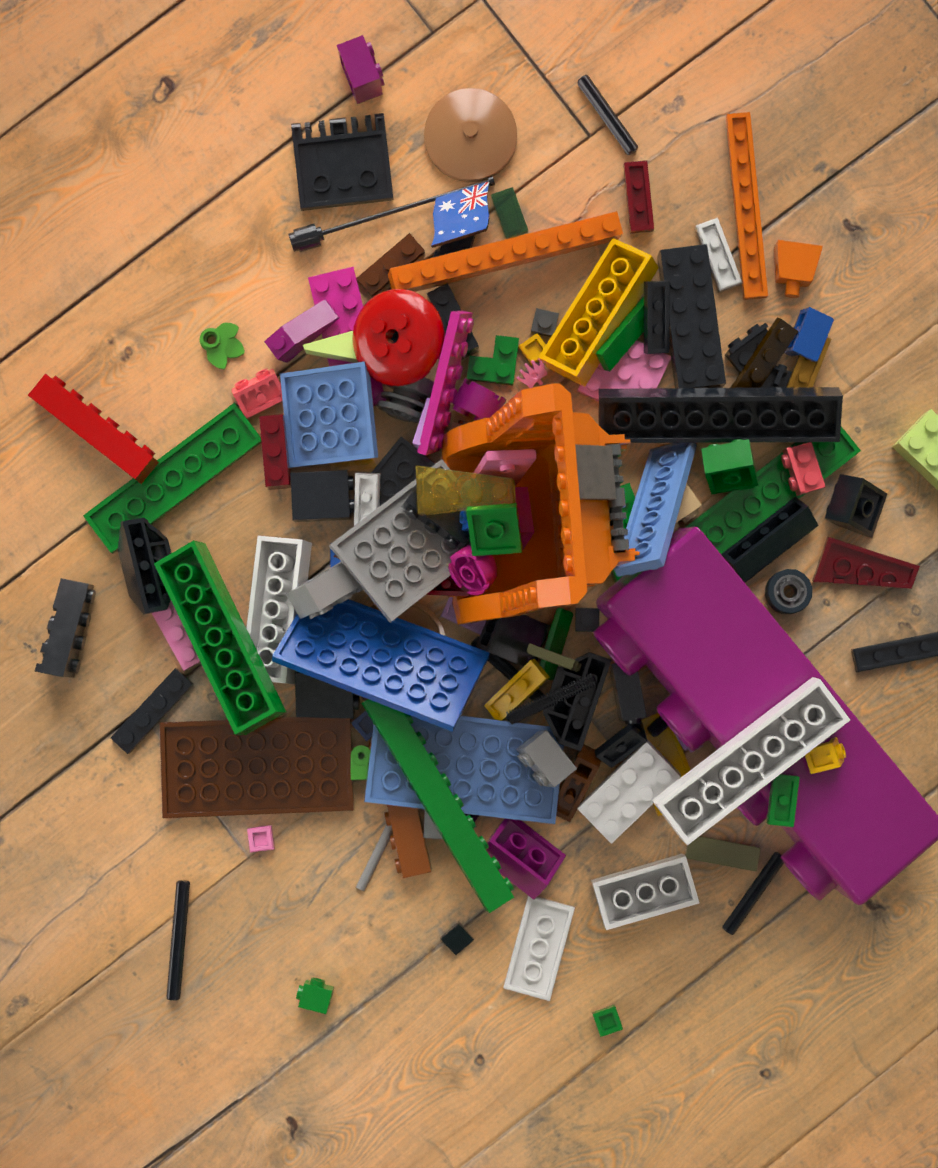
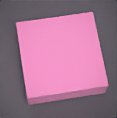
M272 825L247 829L250 853L275 849Z

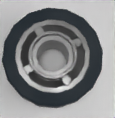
M785 569L769 578L765 586V597L773 610L781 614H794L802 611L809 605L812 599L813 588L810 580L804 573L796 569ZM786 585L791 586L794 590L792 598H787L783 593Z

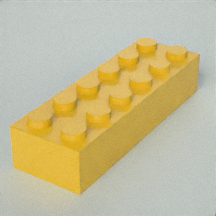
M614 238L611 240L539 356V359L548 369L583 387L587 385L600 364L595 353L636 306L644 293V282L651 281L659 269L652 255Z

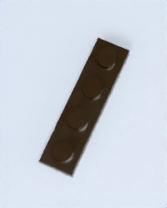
M777 317L730 388H761L798 331Z

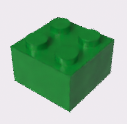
M737 439L731 443L712 444L706 448H701L705 475L711 495L759 486L749 439Z

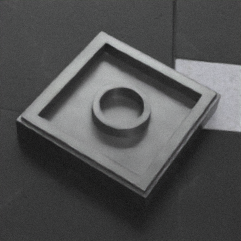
M575 444L580 500L616 499L612 446Z

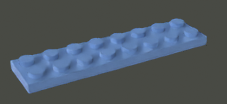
M671 443L650 449L626 527L628 535L624 536V539H629V549L635 548L636 551L640 552V555L635 556V561L616 566L614 571L618 577L633 575L650 569L655 570L664 566L697 447L696 443Z

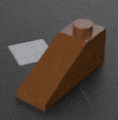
M583 744L581 751L578 750L572 762L577 769L564 779L559 789L556 816L568 822H571L601 764V760L595 755V749Z

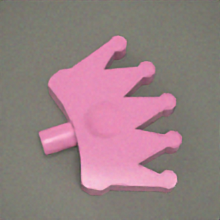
M539 358V365L534 360H531L533 368L526 363L524 364L527 372H524L522 369L520 370L524 378L516 377L517 380L526 384L529 388H532L536 382L541 386L543 384L541 378L547 375L544 364Z

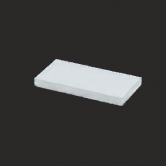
M530 896L527 897L504 982V989L550 1001L575 907L537 897L535 900Z

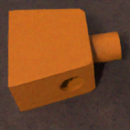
M784 240L776 242L774 245L775 282L786 284V297L798 298L800 287H809L812 283L823 246Z

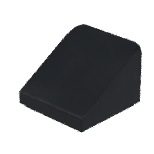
M459 921L440 937L443 943L455 955L474 941L473 937Z

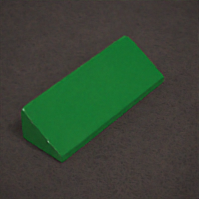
M560 607L556 609L544 649L562 655L573 619L572 612ZM541 659L539 665L549 675L548 680H554L558 665Z

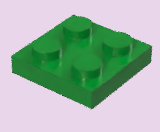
M517 503L467 507L466 514L472 556L522 553L523 546Z

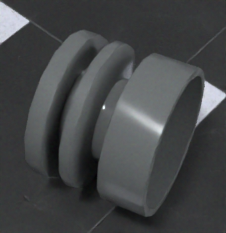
M424 377L418 382L406 386L386 385L393 392H381V397L387 401H378L377 408L398 420L419 423L422 415L419 412H423L425 404L420 402V399L427 400V398L431 397L434 382Z

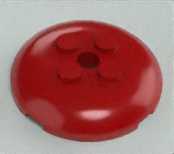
M392 289L379 293L364 305L356 318L352 336L354 353L358 362H365L369 376L382 384L406 386L416 383L427 376L437 359H440L444 343V327L441 317L434 305L416 292L405 289ZM397 331L399 334L398 341L394 343L393 340H391L393 334Z

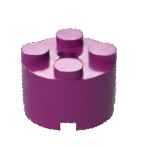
M464 378L452 404H454L453 409L467 417L470 413L475 415L473 420L476 421L490 418L505 404L507 399L501 396L498 400L499 396L493 391L473 381L470 383V380Z

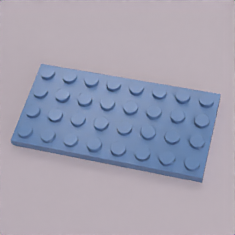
M411 716L414 721L411 726L415 732L420 731L426 741V744L423 746L428 753L432 752L439 763L436 766L440 774L445 773L451 782V786H449L450 791L453 795L457 794L463 802L464 806L461 809L464 814L555 824L560 783L556 787L540 786L532 776L535 772L531 767H525L517 757L519 752L516 750L536 732L547 730L558 744L549 726L514 723L511 725L508 721L460 716L452 732ZM373 725L364 802L425 809L377 728ZM558 744L559 747L563 750L564 745Z

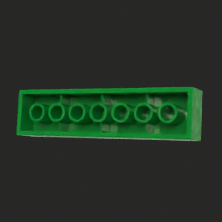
M193 540L154 563L234 734L247 735L286 713L284 705L206 544Z

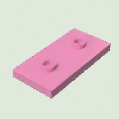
M536 450L487 451L470 479H477V482L496 484V486H516L536 460Z

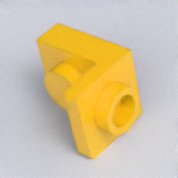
M837 737L831 738L829 742L819 744L805 755L810 773L814 774L841 767L844 758H846V752L843 744H839Z

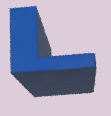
M811 307L801 310L794 326L798 333L784 353L791 357L800 355L813 362L818 361L834 319Z

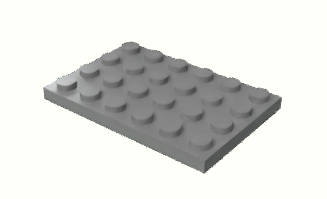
M442 459L329 546L390 623L450 576L448 564L451 563L450 557L459 550L458 548L454 549L444 542V538L439 534L429 532L424 527L425 524L420 520L410 518L404 512L405 509L401 507L421 479H424L444 495L453 482L459 481ZM456 503L460 507L464 508V504ZM470 539L464 547L471 545Z

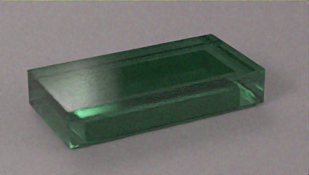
M513 187L491 194V199L505 238L509 239L528 233V227Z

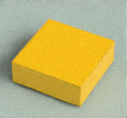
M536 333L520 344L518 348L532 366L531 360H534L535 363L539 362L538 358L546 344L539 334Z

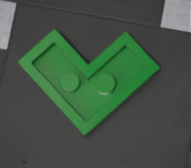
M496 335L493 358L470 355L467 379L470 381L513 386L519 338Z

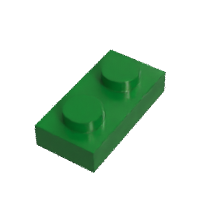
M780 774L771 781L767 824L794 827L799 776Z

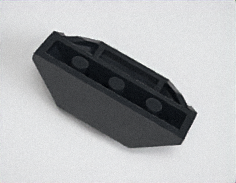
M145 518L122 521L120 523L118 554L129 597L143 615L165 611L168 609L171 599L154 563L171 554L168 538Z
M591 652L574 659L582 664L579 672L559 666L550 692L551 694L552 690L555 692L554 689L558 691L557 688L560 690V686L563 689L562 685L566 687L565 684L568 686V682L570 685L571 682L574 684L573 680L577 682L576 679L579 681V678L582 680L581 676L585 678L584 675L586 677L587 674L590 676L589 673L595 676L597 685L591 686L588 690H583V692L543 710V714L558 744L579 751L582 750L612 661Z

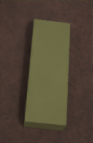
M699 836L687 845L685 856L687 859L757 872L761 848Z

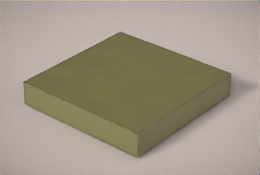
M529 643L528 654L575 672L580 671L582 666L580 662Z

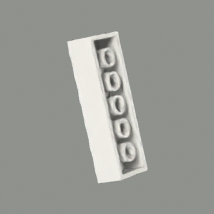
M258 536L246 629L271 681L295 684V670L272 662V655L297 615L286 593L308 581L312 543L300 539Z

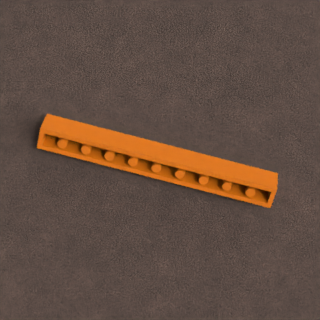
M616 211L390 268L388 278L392 289H405L417 292L609 243L613 238L618 240L623 235V230Z

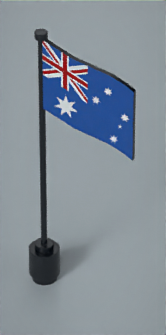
M490 176L488 180L323 231L321 227H316L315 223L294 229L292 233L288 234L293 251L300 250V252L320 247V241L324 240L323 235L435 201L433 211L435 234L431 245L432 248L486 232L490 219L487 198L489 186L495 185L494 178Z

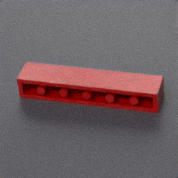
M45 373L28 396L142 484L159 463L153 457L156 453L145 444L142 448L135 443L138 439L127 430L124 434L117 429L120 426L110 417L106 420L100 416L102 412L92 403L87 406L82 402L84 399L82 395L74 389L69 392L64 388L66 385L64 381L56 375L51 378Z

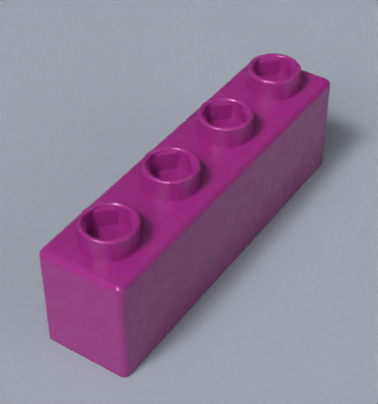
M698 527L680 528L672 535L663 567L637 572L633 575H624L597 598L596 605L607 620L594 630L595 638L627 675H634L644 665L650 669L670 693L657 706L656 710L677 737L692 751H696L707 740L718 750L812 677L818 678L823 682L849 717L850 721L822 742L826 743L831 738L837 737L839 744H843L846 758H844L841 767L811 774L806 758L803 756L781 773L800 777L794 827L781 826L795 844L782 854L781 859L790 872L816 900H822L835 889L856 905H863L938 841L937 813ZM771 782L737 807L755 826L760 825L767 819Z

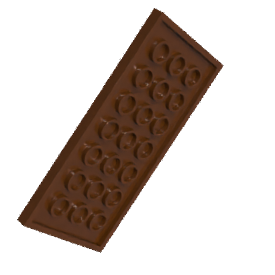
M275 718L247 735H235L228 720L161 722L162 818L354 811L353 780H351V719Z

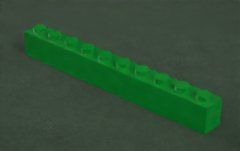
M369 699L362 702L363 707L485 910L491 913L513 899L514 896L511 891L514 890V887L507 877L503 879L499 870L502 868L494 856L492 858L486 851L489 848L487 842L482 835L477 836L474 828L477 827L470 815L465 816L461 809L464 806L463 802L457 794L453 795L450 791L449 786H451V782L445 773L440 774L436 766L439 763L432 752L428 753L423 746L426 744V741L420 731L415 732L411 726L414 723L412 717Z

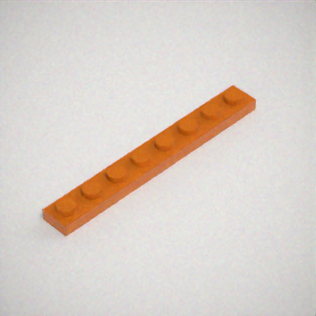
M750 112L727 114L726 126L743 300L767 298L768 288Z

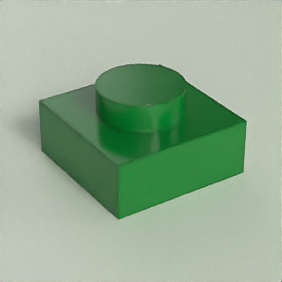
M615 1005L592 1012L600 1037L623 1030Z

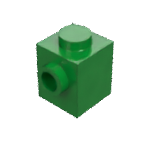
M319 978L306 980L304 986L299 985L296 999L300 1000L298 1007L327 1014L334 986L326 985L325 981Z

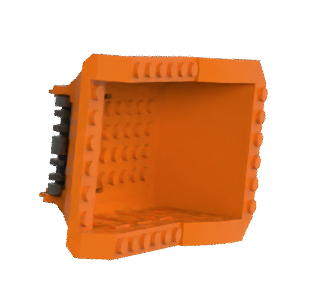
M560 383L520 390L490 418H483L458 426L443 435L441 459L458 480L463 482L469 481L487 451L536 450V460L516 486H510L528 487L534 534L522 553L492 555L497 565V577L491 587L483 594L478 596H448L452 597V605L458 625L514 617L548 607L578 604L587 593V588L593 587L595 584H603L616 566L635 561V556L640 555V552L636 551L635 548L629 549V539H624V536L628 535V529L623 527V520L627 516L626 512H622V508L626 507L624 488H620V484L624 482L623 476L619 475V467L622 466V460L618 459V457L621 456V452L627 449L630 439H625V434L609 435L595 422L590 414L573 412L571 393ZM575 444L612 446L616 499L580 500Z

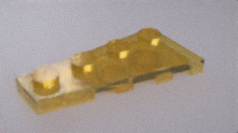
M416 466L418 514L421 516L465 511L470 506L516 503L515 481L512 478Z

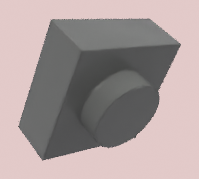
M536 308L531 333L551 337L555 332L559 313Z

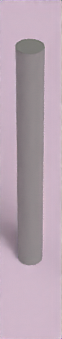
M386 824L356 888L365 891L390 840L389 836L393 834L392 826H387Z

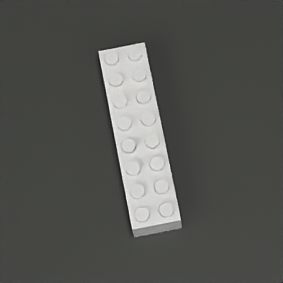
M812 677L652 799V802L686 845H689L848 723L850 719L823 682L818 678Z

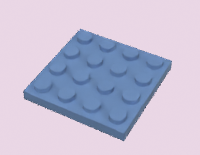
M365 362L280 373L290 468L378 458L371 380Z

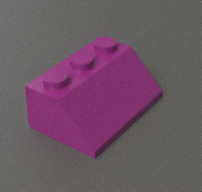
M504 818L487 840L489 848L486 851L491 858L494 856L502 868L499 870L500 874L505 878L507 877L511 883L533 900L548 886L566 857L562 851L521 820Z

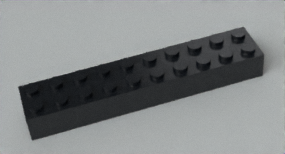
M839 387L599 389L598 425L609 435L625 434V439H630V443H731L737 439H749L750 442H840L843 395Z

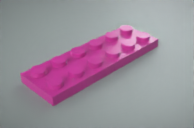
M354 267L308 277L314 305L325 299L340 317L322 333V338L325 339L353 331L356 318L363 308ZM327 358L329 367L352 363ZM370 377L373 406H377L378 401H386L381 397V392H384L382 383Z
M451 311L420 439L421 445H419L417 453L429 455L440 451V448L442 449L445 426H448L451 420L450 405L457 394V389H455L456 381L460 379L463 367L460 366L462 356L464 357L468 350L467 335L471 333L474 325L473 313Z

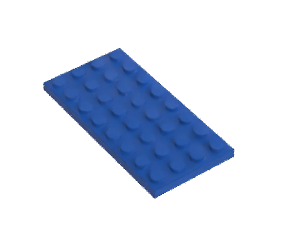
M347 599L340 604L332 606L333 608L326 613L319 614L310 619L309 615L300 619L297 614L272 655V662L453 732L489 659L490 653L400 618H396L390 623L381 611Z

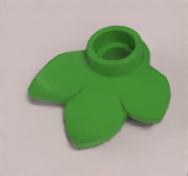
M222 323L216 329H205L200 335V344L207 351L208 361L219 369L226 368L227 358H237L245 353L242 343L235 338L239 330L237 325ZM212 336L215 337V343L209 344L208 339Z

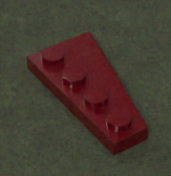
M827 536L812 581L912 589L920 566Z

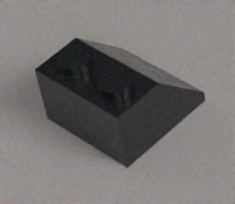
M840 474L835 484L830 504L827 507L825 519L839 527L872 538L887 493L864 478Z

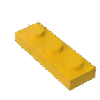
M532 659L484 706L495 720L504 721L507 719L506 711L510 713L509 710L512 713V709L515 711L514 708L517 709V706L519 707L549 678V675L535 659Z

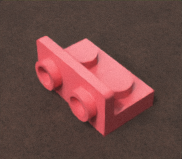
M263 369L255 374L256 377L250 380L243 379L234 385L235 387L231 389L246 418L283 401L281 383L274 369Z
M812 442L792 448L788 447L783 450V455H781L782 464L785 469L788 468L789 486L792 492L795 491L796 496L826 487Z

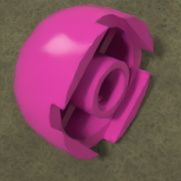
M470 545L458 550L450 557L451 563L448 564L450 575L456 585L460 588L464 586L469 590L468 594L477 596L483 594L494 583L497 577V565L492 555L472 556Z

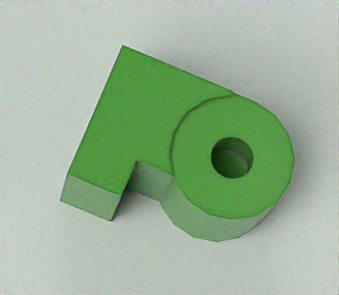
M356 746L351 752V780H367L370 748L367 746Z

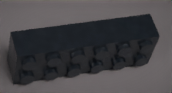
M707 244L660 250L657 256L660 281H670V356L675 388H723L726 384Z

